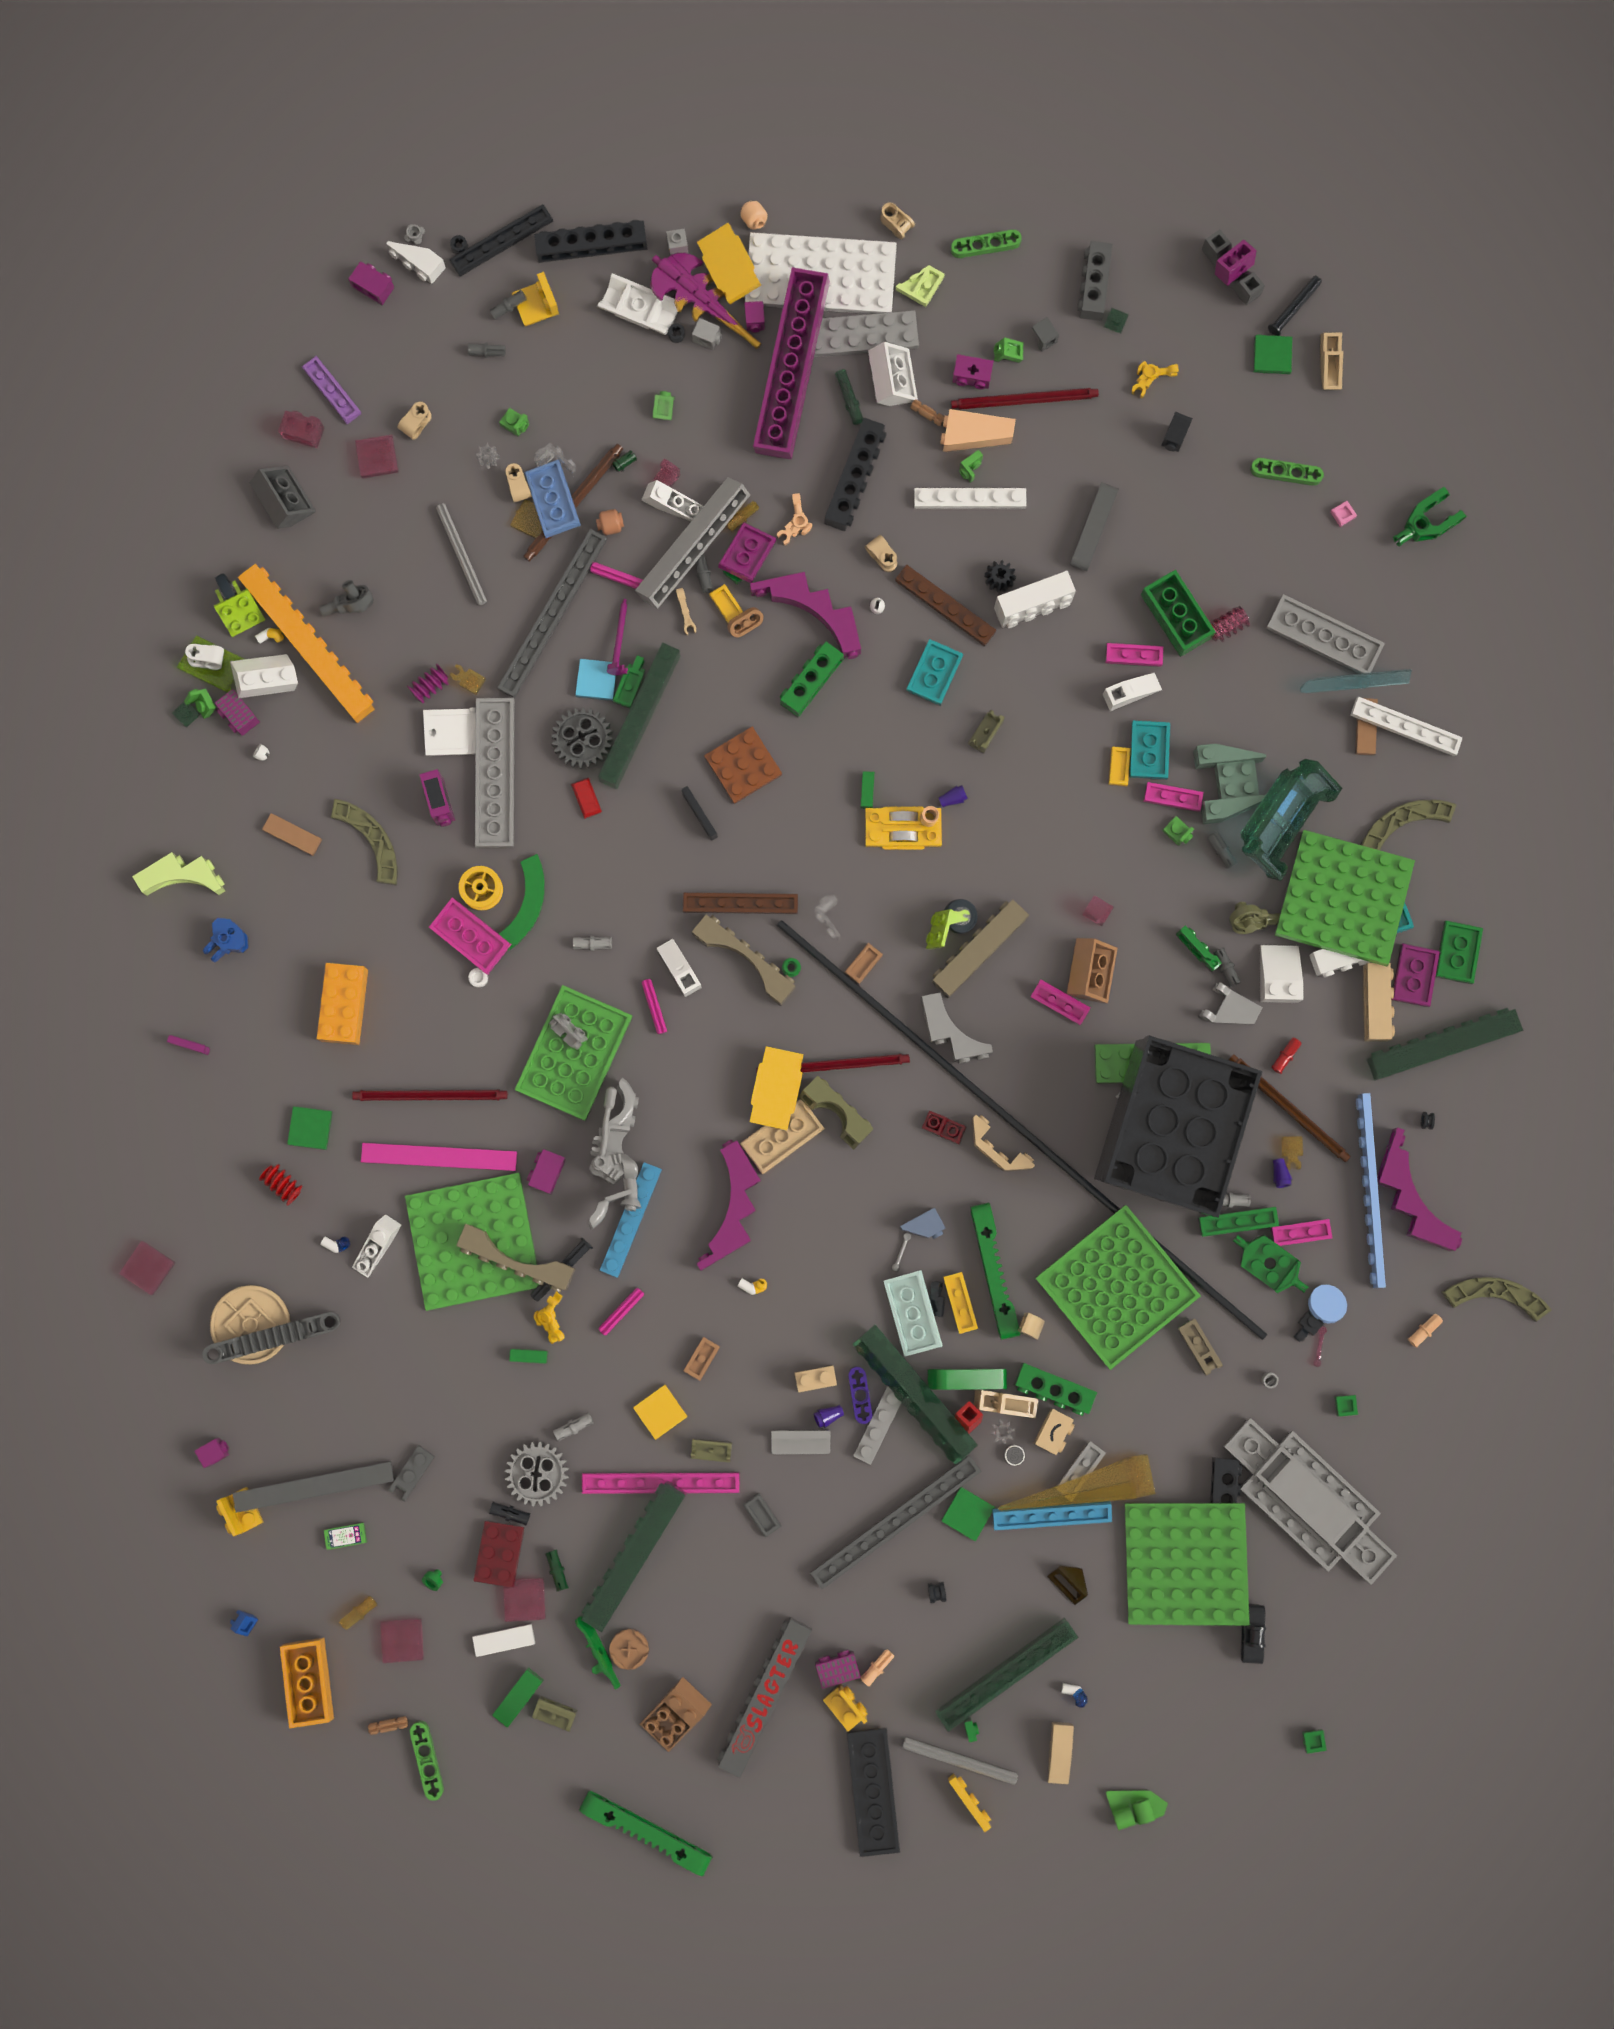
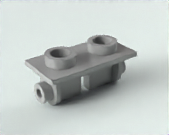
M559 1013L554 1015V1019L549 1023L551 1025L550 1028L560 1037L564 1033L567 1034L563 1040L572 1049L578 1050L582 1046L581 1043L588 1040L585 1032L572 1024L571 1019L565 1014Z

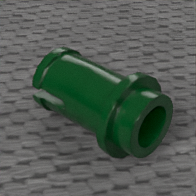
M629 450L620 458H615L612 465L617 472H623L624 468L637 461V458Z

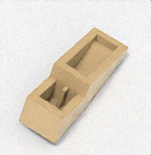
M1342 333L1320 334L1323 390L1342 389Z
M1024 1313L1018 1332L1038 1340L1045 1321L1031 1313Z
M975 1389L973 1405L978 1410L1036 1418L1038 1399Z
M1052 1722L1048 1783L1068 1784L1074 1730L1072 1723Z

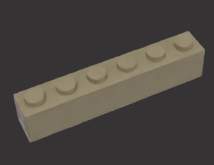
M1014 900L1010 903L1006 901L999 908L1001 912L997 916L993 914L986 921L988 925L983 930L979 928L972 935L974 939L970 943L966 941L959 948L961 952L957 956L953 954L946 961L948 965L943 970L939 968L933 974L934 979L932 983L947 998L1029 917V914Z

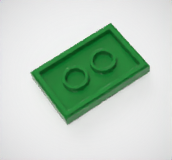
M1444 921L1436 977L1474 984L1483 928Z

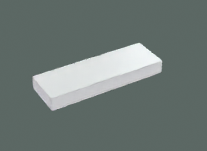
M532 1624L472 1637L476 1657L535 1644Z

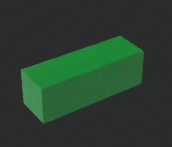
M863 771L860 809L873 808L875 772Z
M510 1349L509 1361L547 1363L548 1351Z

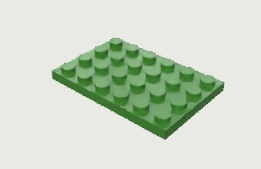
M562 985L516 1085L515 1091L586 1121L633 1016ZM559 1013L567 1015L571 1019L572 1024L585 1032L588 1040L581 1043L582 1046L578 1050L572 1049L563 1040L567 1035L566 1033L560 1037L550 1028L551 1025L549 1023L554 1019V1015Z

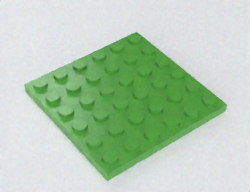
M1303 830L1275 936L1387 967L1390 962L1415 860Z
M520 1173L405 1196L426 1311L531 1290L539 1285L532 1281L533 1277L526 1275L525 1278L514 1274V1269L509 1267L507 1270L501 1269L496 1266L497 1262L490 1260L487 1263L478 1259L479 1255L473 1252L471 1255L465 1254L460 1251V1247L456 1246L465 1224H469L486 1231L491 1241L506 1256L518 1262L537 1265Z
M1127 1205L1120 1208L1035 1278L1109 1370L1114 1368L1201 1297Z
M1125 1503L1129 1625L1249 1626L1245 1503Z

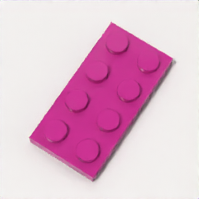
M453 897L429 926L431 930L486 974L492 971L512 945Z

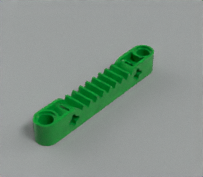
M990 1203L970 1206L1000 1339L1004 1340L1020 1336L1014 1305L1009 1300H1006L1009 1298V1295L1003 1293L1007 1290V1287H1002L1006 1280L1000 1279L1004 1272L998 1271L1002 1264L996 1263L1000 1257L995 1256V1253L999 1250L993 1248L997 1241H993L996 1237V1226ZM984 1228L991 1231L988 1238L981 1234ZM1002 1304H1004V1306L1006 1307L1008 1306L1009 1310L1006 1311V1315H1004L1003 1312L999 1311V1308L1002 1307Z
M593 1791L587 1792L579 1808L582 1814L604 1826L611 1827L616 1825L617 1830L623 1826V1833L630 1830V1837L638 1834V1841L645 1838L644 1844H648L651 1841L652 1848L659 1845V1852L666 1849V1856L671 1854V1858L676 1864L699 1876H704L713 1858L707 1851ZM610 1810L613 1811V1816H611V1818H608L607 1814L610 1812ZM685 1849V1854L679 1856L678 1851Z

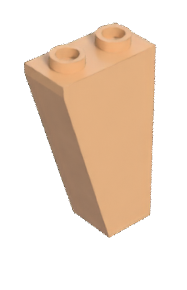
M949 409V415L944 416L943 427H946V433H942L940 444L944 445L943 451L945 452L1011 444L1016 419Z

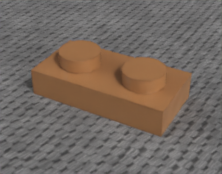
M703 1337L685 1367L684 1372L701 1381L720 1346Z

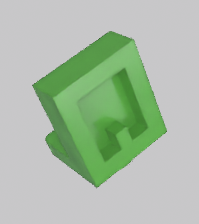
M1004 337L994 346V361L999 362L1002 359H1007L1018 363L1023 360V342Z
M660 391V394L655 395L653 418L672 420L675 396H671V392Z
M509 408L499 424L519 437L522 432L524 433L527 430L529 421L524 413L520 415Z
M980 450L974 452L960 464L959 472L965 480L968 479L970 483L975 477L972 470L977 469L982 464L983 454Z
M193 689L188 692L184 700L185 705L195 703L203 719L210 717L216 709L206 689Z
M1176 816L1162 831L1180 846L1182 842L1187 844L1193 837L1191 833L1194 831V828H1189Z

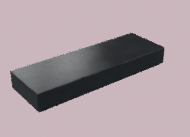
M688 786L684 787L681 791L685 800L710 840L716 839L718 836Z

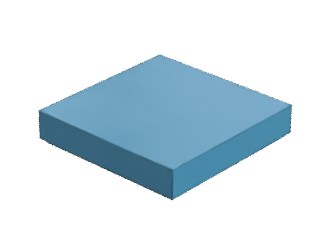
M580 659L576 697L613 701L616 675L607 673V666L612 664V662Z

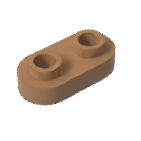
M755 607L749 608L732 618L728 623L727 629L732 636L742 637L761 625L763 614Z

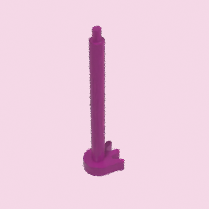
M623 599V603H621L612 664L607 666V673L611 675H623L628 672V668H624V665H619L627 612V599Z

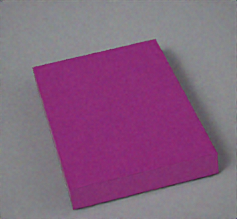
M743 522L719 562L718 568L752 583L776 543L777 538Z
M1401 944L1393 985L1394 997L1391 1000L1429 1008L1431 1006L1440 951Z

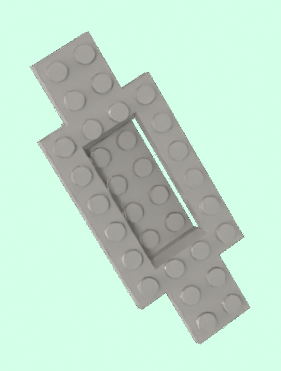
M1248 1418L1223 1446L1252 1473L1242 1484L1241 1491L1327 1572L1342 1558L1367 1583L1372 1585L1397 1557L1369 1528L1381 1513L1294 1431H1290L1278 1444L1257 1423Z

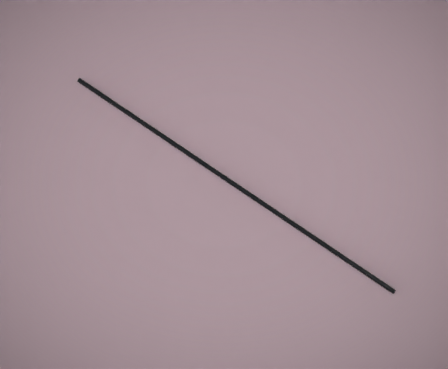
M781 920L777 924L782 931L1110 1211L1116 1213L1120 1209L784 921ZM1156 1240L1178 1269L1260 1339L1263 1340L1267 1336V1333Z

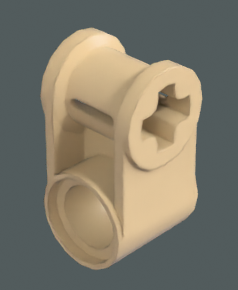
M886 203L883 205L880 217L882 224L891 230L897 238L903 239L905 237L904 234L915 226L914 221L895 204ZM885 213H892L893 216H887Z
M423 402L415 403L400 420L398 429L415 440L431 420L432 415L428 406Z
M515 463L508 465L505 472L514 503L531 498L530 489L522 468ZM516 472L517 476L513 477L512 473Z
M878 535L865 545L868 554L884 571L892 572L896 569L897 555L881 535Z

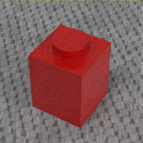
M969 1401L955 1413L954 1422L969 1435L982 1422L983 1414Z

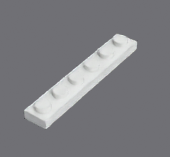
M914 488V509H1026V488Z
M1361 697L1356 698L1350 716L1452 756L1457 755L1462 741L1460 736Z

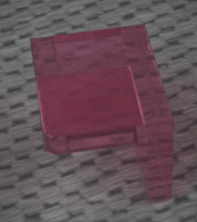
M664 458L660 463L661 470L653 481L658 480L671 488L680 477V469Z
M1093 896L1082 915L1102 926L1114 907Z

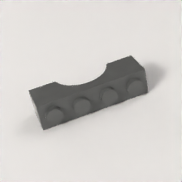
M1220 229L1206 238L1202 247V251L1215 267L1216 261L1232 249L1231 242ZM1249 271L1244 272L1229 284L1245 305L1258 298L1265 287L1255 272Z

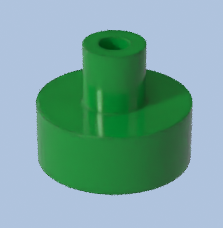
M438 1569L434 1572L427 1571L422 1578L423 1584L427 1588L437 1591L443 1584L440 1577L442 1572Z

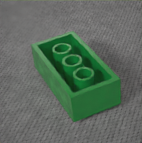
M1176 569L1143 589L1141 597L1180 657L1213 638L1216 631Z

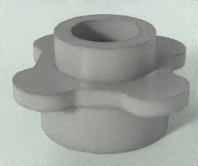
M410 224L407 227V234L404 238L407 242L412 241L416 244H421V238L425 233V229L418 225Z

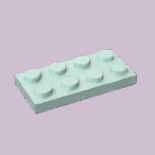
M922 1271L884 1280L904 1357L942 1347Z

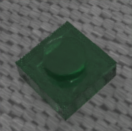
M1111 308L1104 327L1122 333L1129 314Z
M184 702L172 712L186 727L200 715L190 704L185 705Z

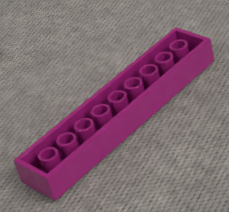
M791 268L753 444L756 454L792 460L830 284L828 273Z

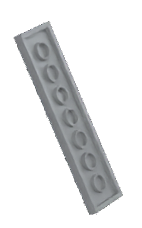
M476 698V848H514V698Z

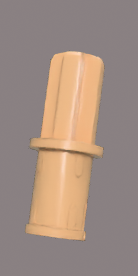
M1433 1314L1423 1325H1419L1420 1328L1408 1338V1341L1417 1348L1428 1336H1432L1431 1333L1443 1323V1320L1437 1314Z
M887 1649L875 1662H871L869 1669L860 1678L867 1686L870 1687L874 1680L884 1673L883 1669L894 1658L892 1652Z

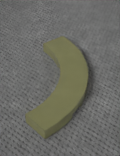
M334 799L331 818L346 822L355 827L367 838L372 846L377 861V882L396 885L398 876L396 855L384 829L364 810L351 803Z
M1417 800L1400 805L1387 812L1374 823L1365 835L1361 845L1380 850L1386 839L1395 830L1413 821L1429 819L1450 823L1457 804L1441 800Z
M1484 1277L1468 1279L1442 1291V1294L1453 1308L1471 1299L1494 1297L1517 1305L1534 1322H1537L1552 1311L1534 1292L1518 1283L1501 1278Z

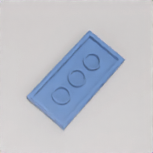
M559 459L524 472L546 538L581 525Z

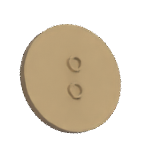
M242 1286L225 1294L216 1304L210 1319L211 1337L213 1342L217 1343L290 1322V1315L283 1300L273 1291L261 1286ZM284 1345L231 1360L241 1364L261 1363L275 1356Z

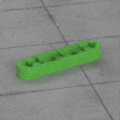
M1007 230L959 238L952 242L951 254L956 258H965L1013 250L1020 246L1022 236L1017 230ZM1011 236H1014V239H1016V242H1013L1012 240H1010V237H1011ZM992 239H998L1000 241V245L992 246L990 241ZM974 242H980L982 244V248L974 249L972 244ZM958 245L962 248L961 252L956 249Z
M1265 458L1255 459L1250 468L1251 473L1256 477L1312 486L1318 485L1324 477L1323 470L1317 466ZM1258 464H1261V471H1258ZM1271 465L1269 473H1267V467ZM1279 466L1282 468L1283 473L1277 475L1274 473L1273 468ZM1298 469L1301 472V476L1294 477L1291 471ZM1313 472H1315L1316 476H1318L1316 480L1313 479Z
M417 1721L410 1728V1736L424 1793L429 1800L435 1801L442 1796L444 1786L429 1726L424 1721ZM417 1726L424 1728L425 1731L422 1733V1738H427L428 1741H422L417 1744V1741L420 1740L419 1733H415ZM420 1746H428L430 1749L429 1755L422 1756L419 1753ZM427 1765L433 1766L435 1769L434 1775L427 1776L424 1773V1767ZM434 1778H437V1780L433 1782L434 1787L439 1788V1791L437 1792L436 1796H434V1793L429 1792V1790H431L432 1788L431 1782H426L433 1780Z

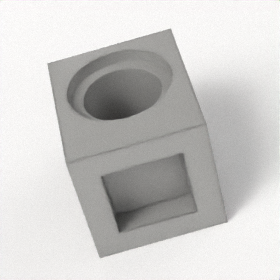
M685 229L666 231L670 256L676 253L688 254Z
M699 318L692 333L693 342L713 350L715 345H719L722 338L720 326Z

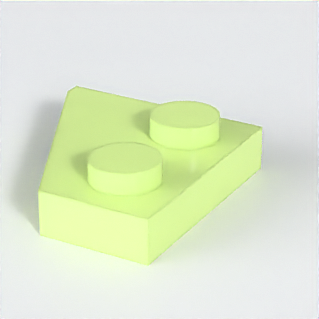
M929 265L922 269L920 273H915L909 277V280L904 283L897 284L896 291L926 307L943 281L945 274Z

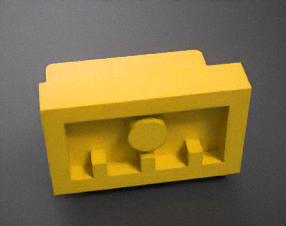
M544 272L537 274L538 282H535L536 284L521 289L527 300L519 304L517 309L524 326L559 314L557 303Z
M245 1487L237 1492L248 1490V1488ZM233 1494L216 1500L218 1504L216 1505L217 1511L220 1516H224L226 1521L225 1528L233 1537L264 1523L258 1509L235 1513Z
M840 1684L824 1697L823 1701L849 1732L860 1721L864 1724L867 1722V1710L860 1701L858 1703L855 1702L854 1693L848 1686L843 1687Z

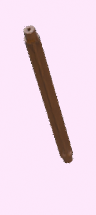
M616 444L607 452L600 463L572 494L575 508H577L611 467L614 459L620 456L619 454L623 448L619 444ZM542 531L528 547L523 557L530 562L552 536L546 538Z
M1235 1054L1228 1059L1229 1061L1250 1067ZM1260 1078L1258 1088L1285 1110L1318 1141L1324 1144L1337 1158L1342 1159L1344 1162L1349 1160L1351 1156L1345 1152L1344 1148L1330 1138L1265 1079Z

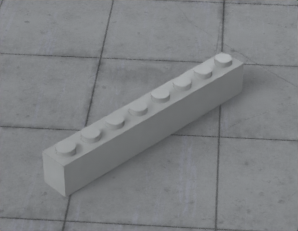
M729 477L726 478L636 588L635 591L644 602L657 609L661 606L750 497L749 492L742 483Z

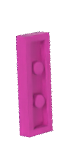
M1107 643L1105 663L1162 667L1163 646Z
M1147 782L1143 802L1200 812L1204 792Z
M1041 979L1031 995V998L1079 1025L1082 1024L1091 1008Z
M1329 1219L1271 1227L1272 1240L1279 1246L1333 1238Z

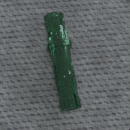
M839 370L835 373V376L846 402L845 408L850 413L853 425L861 424L864 418L859 408L860 403L856 400L846 370ZM844 383H845L846 386H847V389H848L849 394H847V391H846V388H845V386H844Z

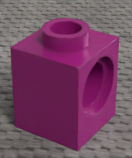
M763 301L745 302L746 331L760 332L765 330Z
M217 1438L195 1450V1453L203 1468H207L229 1456L227 1452L229 1447L224 1440L221 1441L220 1438Z

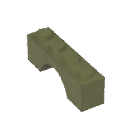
M819 1076L798 1096L811 1110L827 1108L835 1112L842 1123L840 1137L853 1150L874 1129L867 1119L862 1118L853 1106L848 1105L843 1100V1097L830 1088L828 1082Z

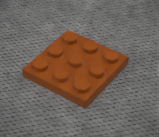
M753 726L704 755L734 804L782 775L781 770Z

